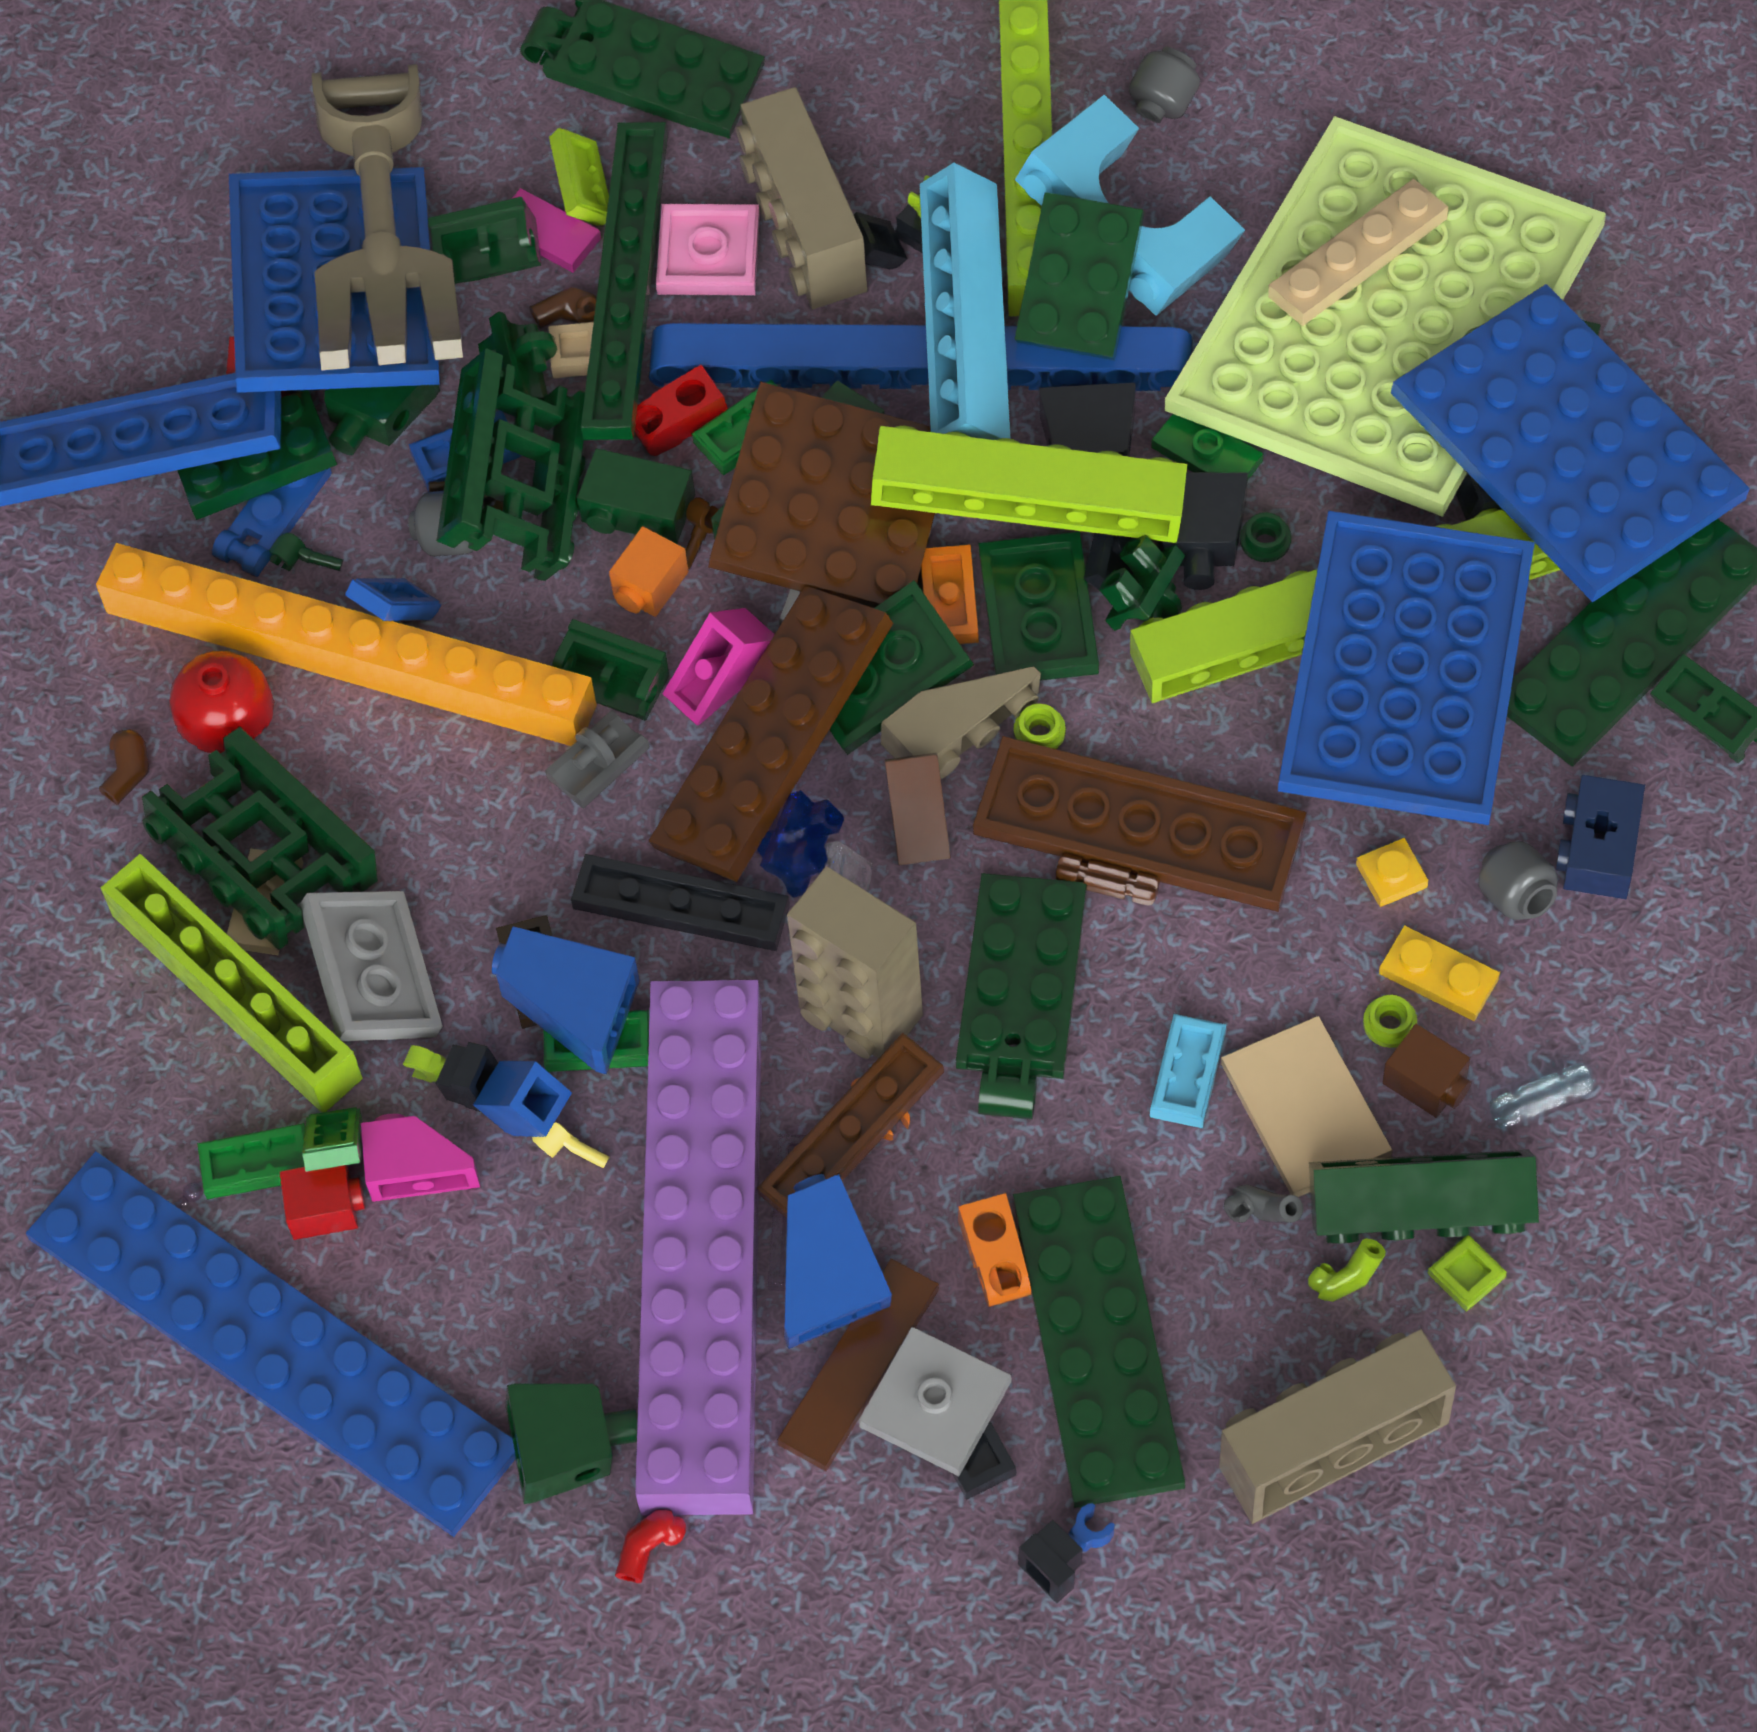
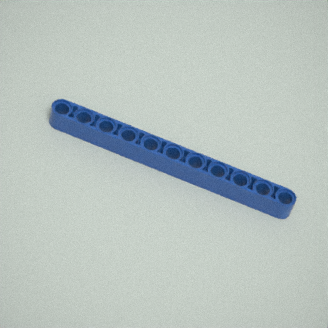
M670 323L660 325L652 331L649 379L658 387H664V383H671L699 365L704 367L714 383H731V388H759L760 382L767 383L770 380L775 384H780V387L812 388V384H830L831 387L837 380L851 389H862V385H880L879 389H911L912 385H929L926 325ZM1005 326L1008 390H1011V386H1029V390H1039V388L1135 382V391H1161V387L1173 386L1193 353L1191 334L1186 330L1175 327H1121L1114 361L1017 343L1015 341L1017 326Z

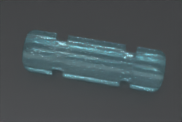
M1576 1063L1562 1069L1563 1074L1560 1076L1557 1073H1552L1516 1088L1517 1094L1515 1095L1507 1092L1493 1098L1490 1101L1489 1109L1494 1122L1499 1128L1505 1129L1521 1122L1519 1117L1526 1115L1527 1119L1567 1103L1566 1097L1568 1096L1576 1099L1590 1093L1593 1090L1594 1082L1586 1065Z

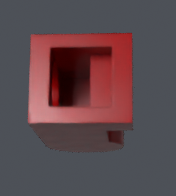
M699 365L651 394V397L637 405L634 433L646 451L652 456H657L680 445L683 440L692 436L693 432L726 411L728 407L720 390L704 367Z

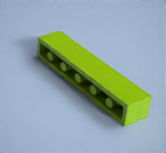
M903 425L896 427L880 426L872 481L871 505L1131 538L1147 535L1150 540L1177 543L1182 518L1187 464L1175 463L1162 457L1150 459L1127 457L1113 451L1095 453L1071 450L1064 445L1039 446L1022 444L1009 438L990 440L969 437L960 432L942 434L918 431L916 428Z
M141 854L136 856L100 887L112 916L321 1113L327 1112L363 1079L354 1052Z

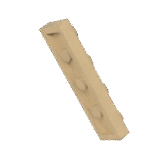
M1413 178L1269 284L1268 298L1300 325L1304 326L1446 221L1448 206Z

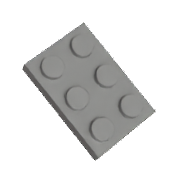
M404 891L307 893L300 903L336 1036L341 1041L436 1037L443 1028Z

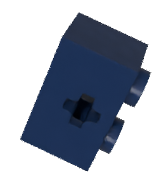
M1582 775L1578 794L1567 793L1563 824L1572 825L1573 828L1571 840L1560 839L1555 869L1566 872L1563 889L1627 899L1632 879L1645 784ZM1594 834H1604L1603 839H1596Z

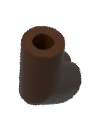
M570 287L529 306V310L540 329L561 318L576 323L594 322L597 296Z
M131 729L117 731L111 737L109 745L110 749L114 750L117 769L99 787L100 792L116 805L145 778L149 771L146 742L138 732Z

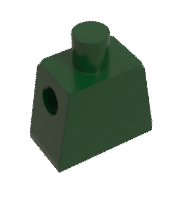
M439 385L326 389L324 401L329 419L337 423V426L329 436V442L335 449L346 455H354L365 437L390 447L437 397L440 392Z
M595 1384L507 1385L505 1407L510 1434L513 1439L516 1466L524 1504L534 1503L567 1492L610 1475L612 1464L611 1446L637 1442L638 1417L635 1408L604 1413L599 1387Z

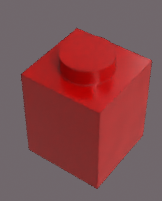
M346 1165L307 1172L305 1167L280 1171L285 1218L293 1240L358 1229L356 1211L366 1209L364 1191L360 1177L351 1179Z

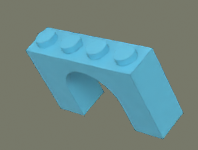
M1103 95L1033 150L1015 178V181L1041 206L1045 192L1108 203L1100 187L1099 174L1123 155L1139 127L1110 99ZM1211 196L1172 226L1164 228L1142 226L1129 291L1157 316L1219 264L1233 249L1245 229Z

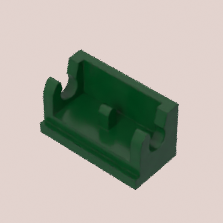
M522 196L428 218L432 249L434 252L452 259L455 284L541 266L536 218Z
M572 619L568 626L569 630L555 654L552 666L591 677L596 703L646 721L670 676L666 652Z
M1685 654L1681 656L1650 692L1651 697L1655 699V703L1663 709L1667 708L1727 752L1729 757L1738 764L1745 758L1744 753L1752 741L1757 743V707Z

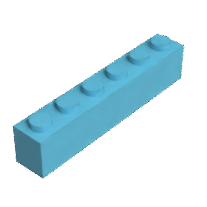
M952 163L920 183L931 432L942 434L960 432L969 437L990 440L1011 439L997 184L956 163Z

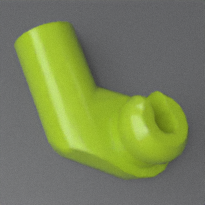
M1363 1239L1344 1268L1336 1272L1330 1264L1321 1263L1310 1274L1308 1285L1312 1290L1319 1293V1299L1334 1302L1365 1287L1385 1257L1386 1251L1376 1240Z

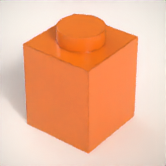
M642 526L609 571L612 592L617 603L631 613L638 614L642 610L656 617L689 572L686 551L684 547Z

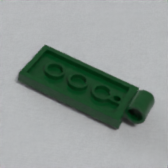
M575 0V6L578 9L574 17L568 16L563 11L548 6L539 9L521 45L520 51L527 61L536 64L539 62L540 65H543V72L546 78L678 124L726 138L731 137L741 116L740 104L747 103L765 62V56L604 0Z
M981 873L956 1054V1069L983 1071L980 1082L978 1114L1033 1119L1037 1077L1064 1079L1087 884H1083V882ZM1009 1044H1017L1018 1046L1011 1047V1046H1008V1045H1009Z

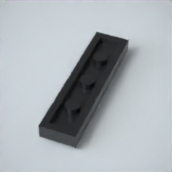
M589 854L584 856L571 897L572 907L575 910L777 951L790 907L788 895Z

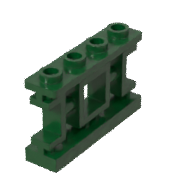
M485 348L461 369L436 541L452 548L457 547L463 541L469 542V549L478 551L490 542L492 536L495 535L524 547L521 569L527 572L535 569L534 578L546 581L560 569H565L574 553V542L571 541L573 522L579 512L576 498L578 481L585 467V456L582 455L584 439L581 431L585 392L579 390L573 396L567 395L568 389L559 385L545 396L544 401L518 391L513 388L516 367L510 364L502 367L503 355ZM496 409L514 416V425L501 419L494 423ZM534 425L548 431L554 427L552 440L533 433ZM504 449L535 461L532 486L501 474ZM484 495L503 502L502 511L488 505L482 509ZM523 511L536 516L542 513L541 527L523 520Z
M238 727L223 738L225 751L219 753L215 750L208 755L210 773L215 778L185 799L168 784L159 789L160 796H157L153 791H149L142 796L145 813L142 823L148 835L157 844L165 842L176 853L179 863L186 872L192 876L200 875L209 884L212 894L221 905L226 908L232 906L243 916L246 926L256 938L260 940L266 938L280 950L288 944L287 933L291 930L294 933H298L304 928L302 909L297 905L302 902L307 893H314L327 883L337 892H353L352 886H355L360 892H364L378 881L375 850L241 727ZM242 781L254 794L234 807L228 799L242 790ZM210 812L217 820L202 830V838L190 826ZM261 820L281 841L250 862L230 841ZM309 844L321 857L302 870L294 862L309 852ZM277 875L285 883L270 893V902L257 888Z

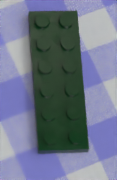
M1716 519L1596 601H1591L1513 678L1507 717L1573 767L1675 665L1683 654L1686 655L1757 584V547L1722 521Z
M1121 1176L1013 1194V1202L1074 1508L1083 1507L1089 1503L1100 1504L1185 1489L1184 1473Z

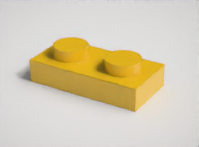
M1405 925L1379 967L1380 975L1472 1021L1476 1020L1500 976V972Z

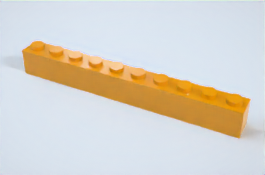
M119 543L115 544L96 583L106 613L569 746L577 742L576 734L582 728H588L597 706L591 677L398 622L383 621L377 616Z

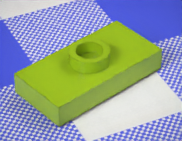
M558 128L549 136L566 215L597 226L605 225L609 194L597 142Z

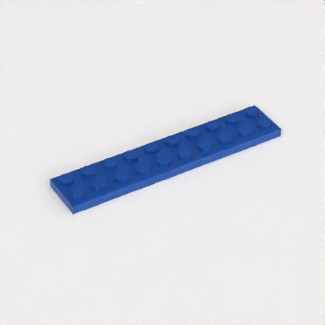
M96 1151L26 1232L28 1239L453 1537H455L515 1460L513 1439Z

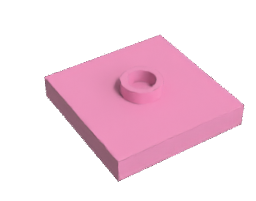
M662 204L656 275L657 295H755L760 224L759 204Z

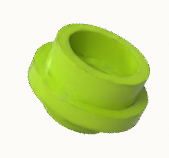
M1030 705L1020 713V716L1014 722V737L1017 740L1057 749L1064 741L1066 734L1065 721L1061 714L1049 705ZM1043 725L1049 729V733L1034 735L1031 734L1030 730L1034 726Z
M1384 995L1375 999L1367 1006L1363 1017L1364 1031L1369 1039L1377 1045L1387 1048L1398 1047L1412 1027L1418 1022L1413 1006L1397 995ZM1386 1016H1393L1399 1020L1400 1026L1395 1029L1385 1028L1381 1025L1380 1020Z

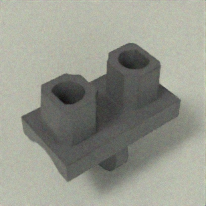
M611 710L591 729L584 727L576 734L577 742L545 770L546 777L584 809L650 748L649 741L643 735L632 730L618 714Z

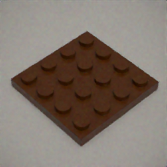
M760 382L708 567L800 592L804 586H808L871 608L877 607L913 580L917 583L935 513L871 505L872 481L880 426L896 427L903 425L926 432H931V427Z

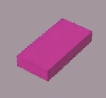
M520 188L513 198L522 196L536 218L540 256L574 273L601 240L600 230L580 219L566 215L565 211Z

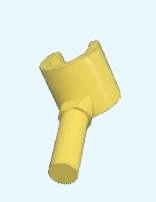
M558 1122L553 1124L546 1137H532L533 1142L552 1158L563 1146L572 1153L603 1169L610 1158L579 1141L578 1138L574 1137Z

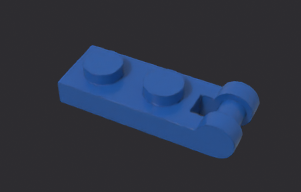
M331 468L249 499L229 529L223 530L217 536L213 544L212 555L226 563L233 560L241 564L244 572L258 577L270 561L272 554L269 550L280 535L290 533L331 476ZM248 535L259 540L257 544L251 546L243 543Z

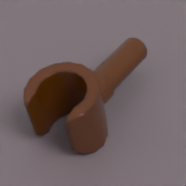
M701 497L693 499L686 510L688 521L694 525L691 538L685 549L688 569H691L707 534L713 533L711 518L719 510L713 505L710 506V503Z

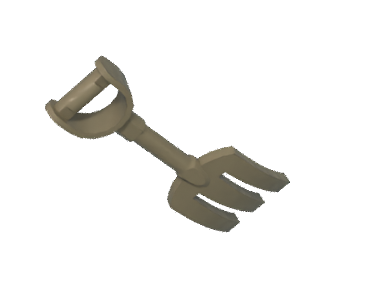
M417 64L408 65V73L322 80L321 72L312 73L316 121L322 140L334 150L354 158V168L360 176L365 231L362 249L337 257L314 271L321 371L350 368L352 293L365 292L378 365L406 363L407 288L420 287L435 360L463 358L452 259L431 250L401 246L400 239L396 236L390 173L393 170L392 153L410 144L421 129L423 116ZM399 104L385 113L371 116L350 115L336 110Z

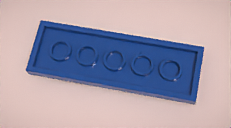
M236 373L2 421L0 422V507L280 449L281 391L237 393Z

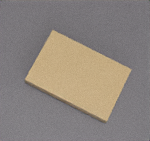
M1319 1016L1221 1057V1065L1291 1195L1300 1197L1310 1192L1309 1162L1391 1157L1392 1149Z

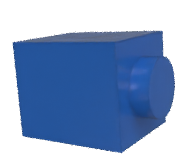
M499 1061L473 1106L510 1135L546 1137L572 1092L536 1061Z

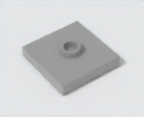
M911 1327L859 1419V1427L960 1476L1011 1384V1375Z

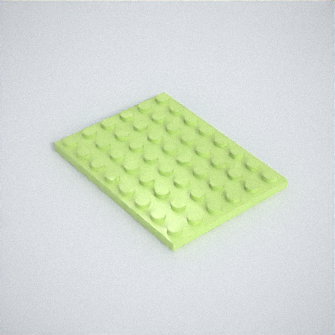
M1334 116L1165 398V411L1443 517L1467 472L1391 394L1393 381L1545 284L1563 300L1604 227L1606 213ZM1413 178L1448 206L1446 221L1304 326L1300 325L1268 298L1269 284Z

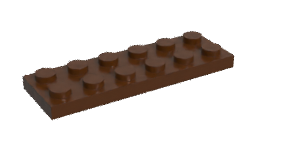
M804 586L648 840L655 849L671 857L737 882L892 627L893 622L887 613Z
M1003 736L973 823V835L1060 857L1064 853L1083 857L1082 862L1089 863L1090 859L1129 868L1133 875H1137L1139 871L1153 874L1162 883L1279 912L1306 823L1307 812Z

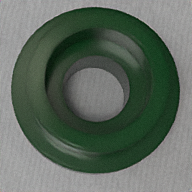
M1269 512L1254 515L1242 527L1240 544L1245 554L1253 560L1273 562L1282 558L1288 552L1291 545V531L1278 515ZM1267 534L1272 536L1275 541L1263 543L1256 539L1260 535Z

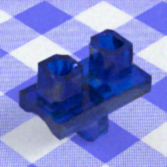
M802 790L791 793L775 830H768L757 848L758 853L763 858L760 866L765 871L781 879L786 885L787 893L791 897L802 896L807 890L811 877L820 874L825 868L828 857L824 846L828 836L839 833L844 822L843 814L829 800L824 799L813 802Z

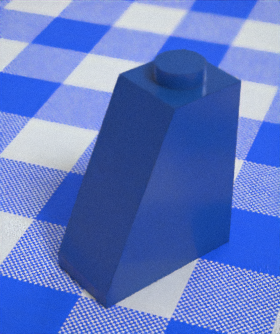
M513 926L507 943H500L492 961V974L497 977L502 997L593 1070L607 1074L640 982L635 957Z
M824 1174L806 1178L793 1187L795 1193L788 1195L784 1340L788 1349L891 1306L892 1293L839 1174L828 1179L825 1178Z

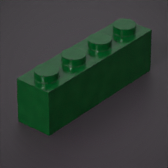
M1529 1149L1309 1162L1313 1230L1317 1236L1326 1235L1327 1243L1344 1244L1358 1242L1359 1233L1381 1232V1239L1407 1240L1415 1237L1414 1230L1436 1229L1437 1236L1460 1237L1469 1235L1470 1227L1492 1226V1233L1513 1234L1524 1232L1525 1223H1539L1536 1156Z

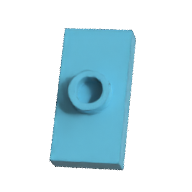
M1178 1014L1173 1015L1151 1103V1118L1203 1129L1226 1035V1024Z

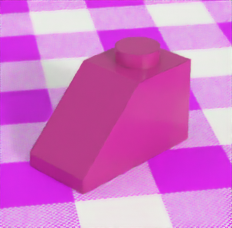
M746 608L710 612L662 694L697 726L700 725L742 689L775 634Z
M385 1114L377 1117L374 1121L361 1123L365 1183L372 1202L480 1187L479 1175L473 1157L416 1116L405 1117L401 1114Z

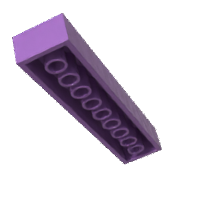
M758 980L651 981L635 1492L641 1515H649L659 1509L671 1510L673 1515L753 1514L759 1210L757 1187L759 1186L762 1002Z

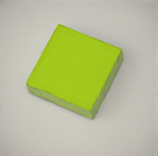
M1466 1235L1428 1268L1427 1274L1467 1312L1506 1278L1507 1272L1471 1236Z

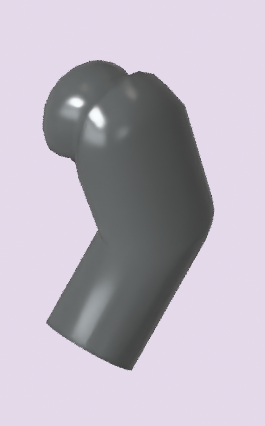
M1245 1184L1233 1189V1195L1225 1199L1224 1210L1237 1223L1246 1222L1252 1214L1265 1222L1292 1223L1301 1218L1303 1204L1297 1196L1276 1194Z

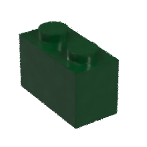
M596 448L577 496L581 522L587 523L591 529L603 534H611L618 530L636 535L643 526L678 544L687 519V507L695 497L692 470Z

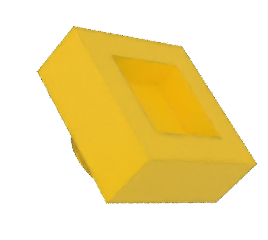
M1405 838L1357 857L1356 865L1379 907L1428 887V879Z

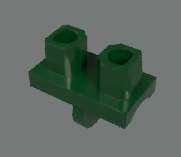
M497 312L489 318L492 334L478 344L479 353L487 348L503 355L502 367L506 364L516 367L513 388L544 401V397L548 393L543 371L547 369L546 361L556 355L557 345L555 337L550 333L539 331L536 324L518 325L511 323L507 320L505 313Z
M1147 535L1127 542L1119 556L1133 571V574L1131 575L1125 567L1113 571L1105 578L1099 588L1102 595L1113 606L1105 621L1114 631L1121 629L1127 619L1135 618L1143 620V622L1152 618L1166 619L1180 614L1182 610L1181 600L1175 594L1176 586L1170 581L1183 561L1184 553L1177 545L1160 551Z

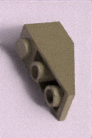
M1033 666L921 691L882 721L881 745L894 758L937 753L940 778L943 779L957 767L961 760L959 756L972 745L977 749L986 746L999 732L1000 727L998 725L1012 714L1017 718L1025 708L1037 703L1041 673Z

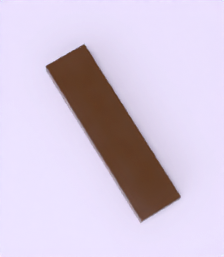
M902 1033L757 1187L758 1194L787 1218L788 1195L795 1193L793 1187L797 1183L818 1174H824L826 1179L839 1174L843 1181L944 1073L943 1065L906 1034Z
M890 1259L882 1272L892 1293L891 1306L849 1324L777 1439L778 1446L824 1471L828 1470L861 1417L911 1327L916 1328L939 1291V1284L893 1259Z

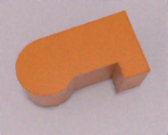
M1004 1193L958 1206L960 1229L966 1242L973 1268L977 1270L987 1306L991 1307L1030 1296L1029 1276L1007 1194Z

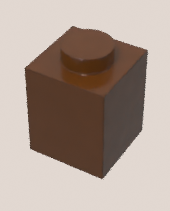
M1416 1023L1385 1063L1382 1084L1437 1118L1446 1105L1455 1109L1469 1091L1472 1084L1467 1079L1470 1057Z

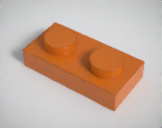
M971 545L926 548L921 565L924 595L959 644L979 643Z

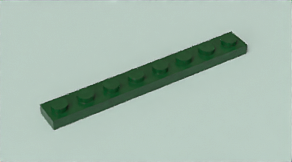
M666 122L618 123L581 422L584 440H634L668 140Z

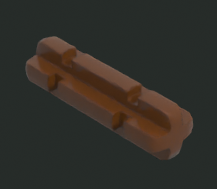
M1069 853L1062 854L1058 861L1055 873L1056 880L1083 882V884H1087V891L1123 900L1127 895L1133 897L1132 902L1147 906L1153 905L1157 898L1159 878L1156 875L1141 871L1137 875H1133L1129 868L1090 859L1089 863L1082 862L1083 857Z

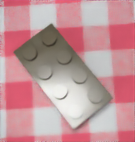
M793 87L740 104L743 125L737 126L736 132L744 155L739 156L741 168L748 184L757 182L760 192L756 193L757 204H759L763 220L773 219L777 228L772 230L773 241L779 257L782 259L789 256L793 267L789 268L788 272L797 297L806 295L813 310L867 292L862 233L797 88Z
M826 866L787 914L799 1008H801L800 1013L813 1027L821 1031H825L830 1027L843 1035V1040L847 1047L858 1056L869 1059L871 1055L879 1058L902 1033L908 1035L923 1016L916 922Z
M1422 1329L1407 1337L1404 1333L1394 1334L1379 1343L1375 1348V1353L1357 1362L1354 1358L1342 1360L1326 1372V1378L1308 1387L1305 1383L1293 1385L1277 1396L1276 1403L1259 1412L1254 1408L1246 1409L1233 1416L1226 1423V1428L1222 1430L1219 1468L1252 1524L1449 1424L1456 1384Z

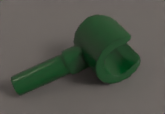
M292 533L280 535L269 550L272 554L270 562L278 566L281 561H284L281 568L287 571L293 568L298 559L340 571L344 561L343 559L307 548L302 540Z

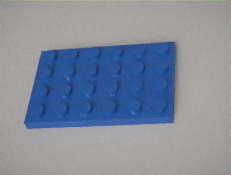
M424 167L393 168L390 178L396 236L400 239L401 246L430 250ZM355 169L229 174L237 393L440 385L439 361L434 358L420 287L407 288L406 363L378 365L365 292L352 293L350 368L321 371L314 271L337 257L362 249L365 231L360 176L356 173Z
M1547 284L1393 381L1391 394L1592 602L1746 500L1750 490Z
M1328 511L1279 776L1278 792L1489 825L1535 542Z

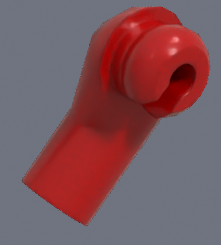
M659 1509L631 1527L625 1536L615 1577L641 1584L651 1550L661 1542L667 1546L679 1544L684 1538L686 1523L683 1518L673 1516L671 1510Z

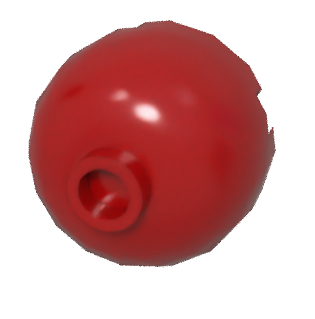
M210 651L196 656L182 667L171 686L170 711L177 732L184 740L186 739L190 744L197 746V749L204 752L212 753L217 750L219 753L225 751L223 738L238 727H241L255 740V737L261 734L265 726L267 728L272 720L274 699L266 676L251 659L235 652Z

